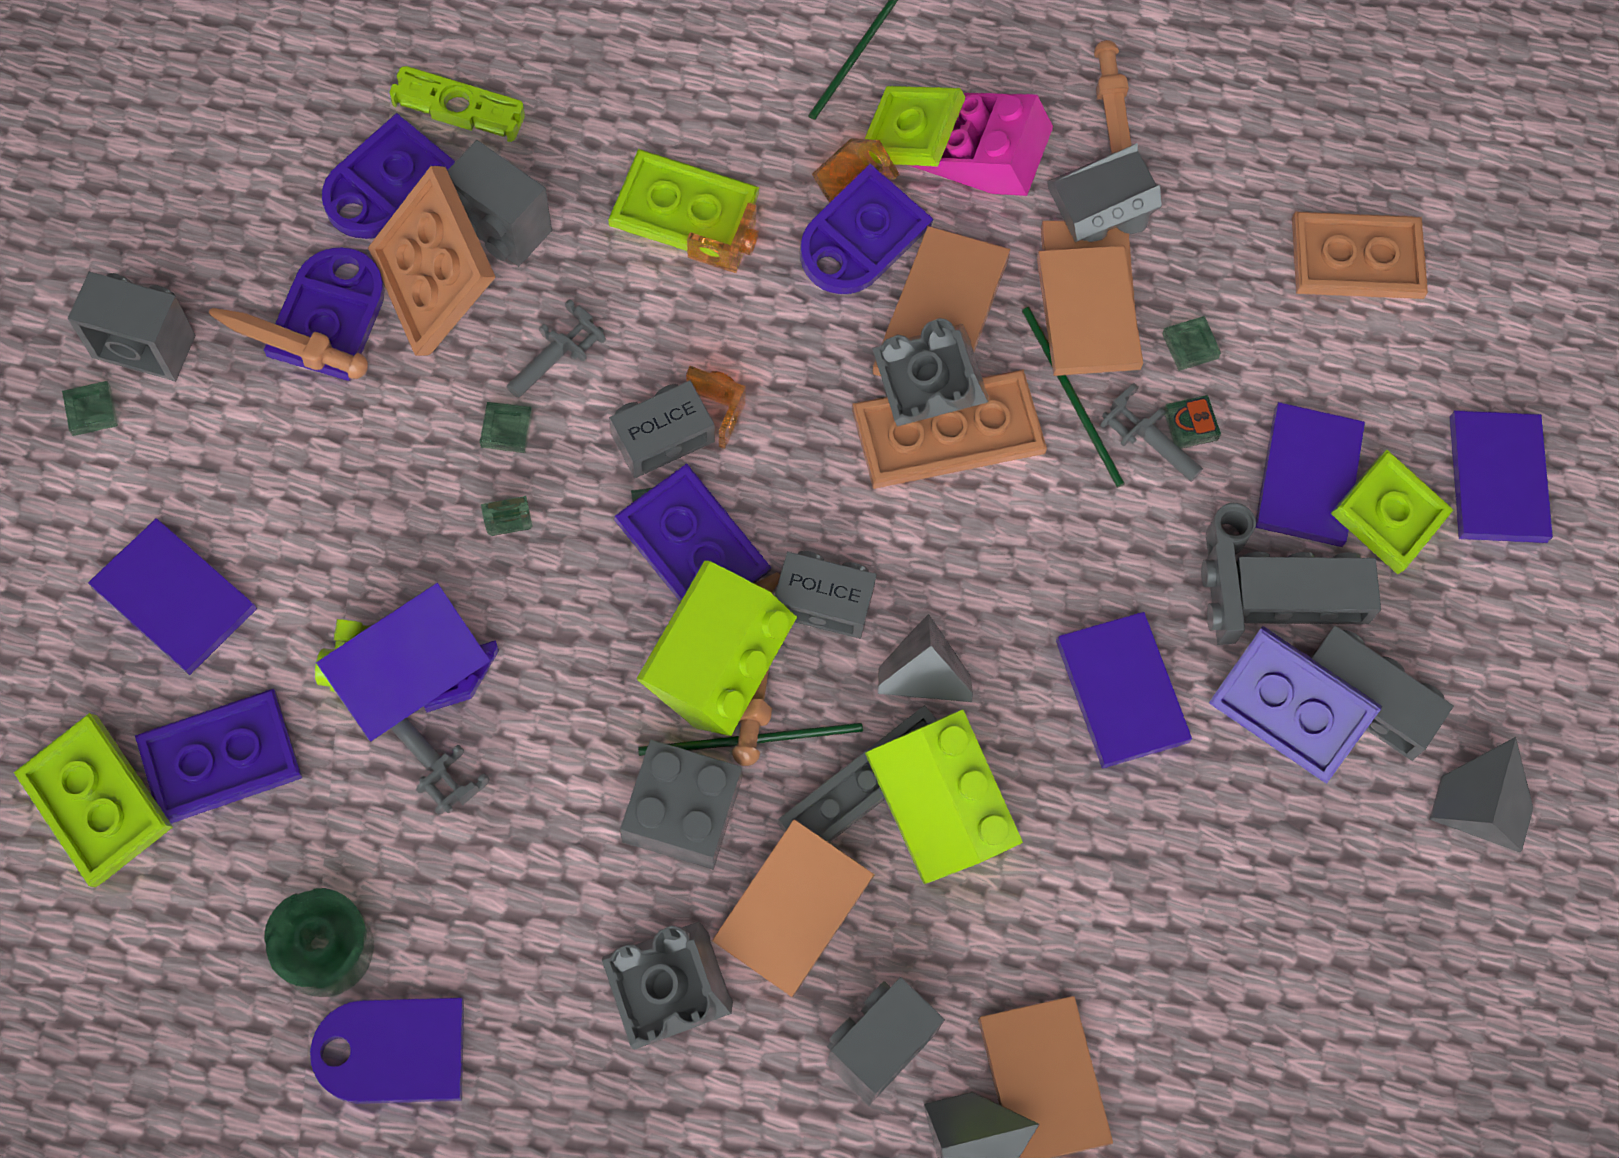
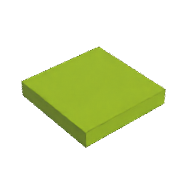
M886 86L858 155L865 163L938 166L966 98L961 88Z
M1386 450L1379 455L1330 514L1398 575L1410 565L1453 512V509L1391 452Z

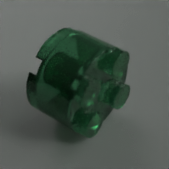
M315 888L300 894L295 893L285 898L270 915L264 931L266 953L272 969L293 989L308 996L337 997L343 994V992L349 990L361 980L372 961L374 935L369 923L349 898L335 890ZM315 938L320 940L326 938L328 940V944L323 949L317 948L315 950L311 946Z

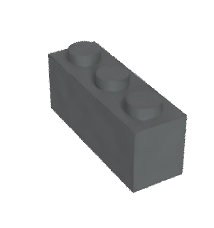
M1251 552L1243 557H1239L1236 561L1244 623L1369 624L1381 611L1376 558H1360L1359 554L1352 552L1340 553L1332 558L1315 557V554L1310 552H1298L1288 557H1270V554L1266 552Z
M1337 626L1332 628L1311 657L1382 706L1380 712L1366 730L1411 761L1426 750L1454 705L1444 699V695L1437 688L1427 683L1418 682L1406 674L1402 665L1389 657H1381L1366 647L1363 639L1357 634L1348 630H1341Z

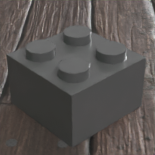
M476 140L447 170L477 237L485 243L487 250L498 260L505 261L508 259L520 267L552 232L546 188L480 141Z
M89 271L68 316L69 322L92 358L175 382L196 336L173 292L158 285H150L149 288L136 285L127 278L115 273H108L104 276Z
M650 739L620 828L622 842L714 870L742 782V767Z
M901 977L891 987L883 981L865 1000V1006L861 1010L864 1016L857 1023L849 1017L830 1037L829 1040L831 1042L827 1045L830 1054L826 1064L868 1106L936 1035L945 1021Z

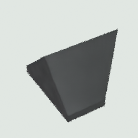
M929 614L910 632L878 669V694L972 702L971 676Z
M1516 737L1443 775L1439 783L1430 820L1521 852L1531 820L1533 804Z
M973 1092L924 1104L937 1158H1019L1039 1126V1123Z

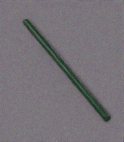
M898 0L887 1L808 115L809 118L816 120Z
M1026 307L1022 310V313L1052 366L1049 342L1030 307ZM1058 375L1057 378L1116 487L1125 485L1066 375Z
M862 723L761 733L758 734L757 743L863 732ZM739 736L669 743L668 745L688 751L738 746ZM648 746L638 747L639 756H645Z

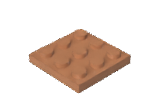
M429 167L368 247L374 263L380 271L384 286L415 356L430 355L496 278L446 167Z

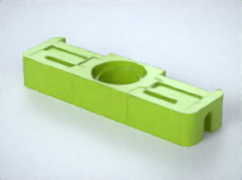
M403 66L399 69L397 73L398 85L392 84L389 91L392 105L395 108L400 103L401 106L431 114V118L470 131L475 126L476 129L502 137L507 136V142H512L516 139L525 118L524 106L520 100L408 66ZM456 97L464 98L469 102L468 107L460 112L448 110L446 104L449 100Z

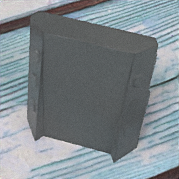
M1138 143L1047 181L1048 189L1075 243L1081 240L1088 242L1103 240L1107 236L1108 231L1114 228H1118L1120 231L1128 234L1143 232L1147 228L1150 215L1162 207L1160 184L1156 185L1138 151Z
M938 318L928 322L922 329L921 335L910 338L896 335L886 339L882 345L872 348L897 426L984 404L989 401V395L974 355L971 340L963 324L953 326L948 320Z
M700 921L685 927L669 926L660 930L655 938L636 945H625L616 949L614 953L602 958L630 1046L634 1050L732 1014L733 1000L729 996L710 942V935Z

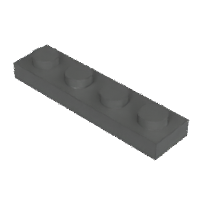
M924 705L865 752L937 719ZM865 752L778 819V825L785 832L795 819L830 843L884 801L885 797Z

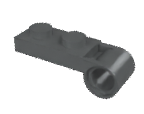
M1240 503L1223 505L1217 511L1206 531L1208 557L1202 562L1201 578L1203 586L1210 587L1212 603H1209L1207 606V624L1210 631L1216 630L1217 645L1236 644L1245 631L1235 555L1244 548L1253 534L1256 520L1252 511ZM1221 525H1232L1237 529L1240 536L1227 534Z

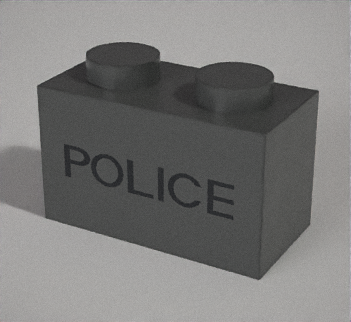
M691 380L681 385H667L660 389L654 397L639 404L637 402L625 404L613 416L609 417L611 436L634 478H638L715 442V424Z
M787 551L775 597L797 616L796 623L861 639L877 574L871 573L865 566L853 562H845L839 565L824 561L822 556L814 552L799 551L796 554Z

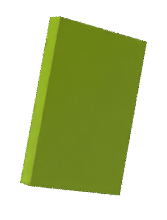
M638 149L608 219L609 226L731 265L758 198L759 187Z
M87 714L14 772L90 887L99 886L173 828L108 730L95 714Z

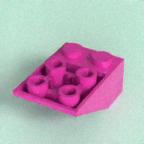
M964 93L966 98L939 165H909L991 194L1027 196L1051 135L1053 125L1037 94Z

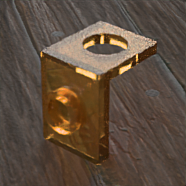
M851 138L812 173V176L830 203L869 164L873 165L888 179H896L900 174L879 140ZM869 151L873 152L880 159L883 167L872 159Z
M747 204L731 245L690 232L687 238L688 258L737 273L744 254L751 256L756 246L759 231L754 229L756 226L757 205ZM699 247L711 249L714 252H716L719 255V257L707 255L704 252H702L699 249Z
M689 366L686 373V382L691 380L698 395L729 407L719 428V447L726 449L745 406L746 386L734 382L730 376L722 372L711 371L709 373Z

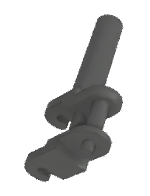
M569 299L565 303V307L579 320V324L567 335L563 333L558 334L554 330L549 332V328L545 324L539 327L542 336L551 343L507 384L508 390L515 397L520 398L568 350L572 352L571 357L573 359L578 357L584 362L587 359L585 351L596 341L600 343L606 341L603 334L604 330L594 325L593 316L581 306L575 308L572 300ZM583 329L589 335L577 345L572 339Z
M1135 383L1131 384L1113 401L1110 409L1111 412L1109 414L1107 412L1103 413L1102 417L1104 420L1100 426L1105 428L1110 425L1123 437L1121 441L1122 446H1125L1129 441L1134 444L1137 440L1135 436L1138 434L1192 482L1202 472L1203 468L1155 426L1157 420H1161L1164 417L1166 410L1160 408L1149 419L1143 418L1139 420L1126 408L1129 396H1133L1139 388ZM1121 413L1135 424L1130 431L1116 419Z
M407 718L390 728L427 770L433 771L427 777L422 776L419 779L420 783L416 791L418 793L426 791L438 804L435 809L438 815L444 812L450 813L453 810L452 806L458 801L463 806L488 784L490 778L485 773L478 777L479 781L476 784L470 782L465 787L459 786L447 773L446 768L464 753V749L460 745L452 749L453 753L451 755L445 753L440 756ZM442 778L453 789V792L447 797L435 786Z

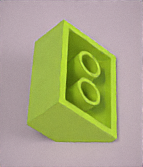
M704 561L636 679L694 728L731 736L797 616L770 591L711 561Z
M963 709L865 752L923 884L984 862L1023 843Z

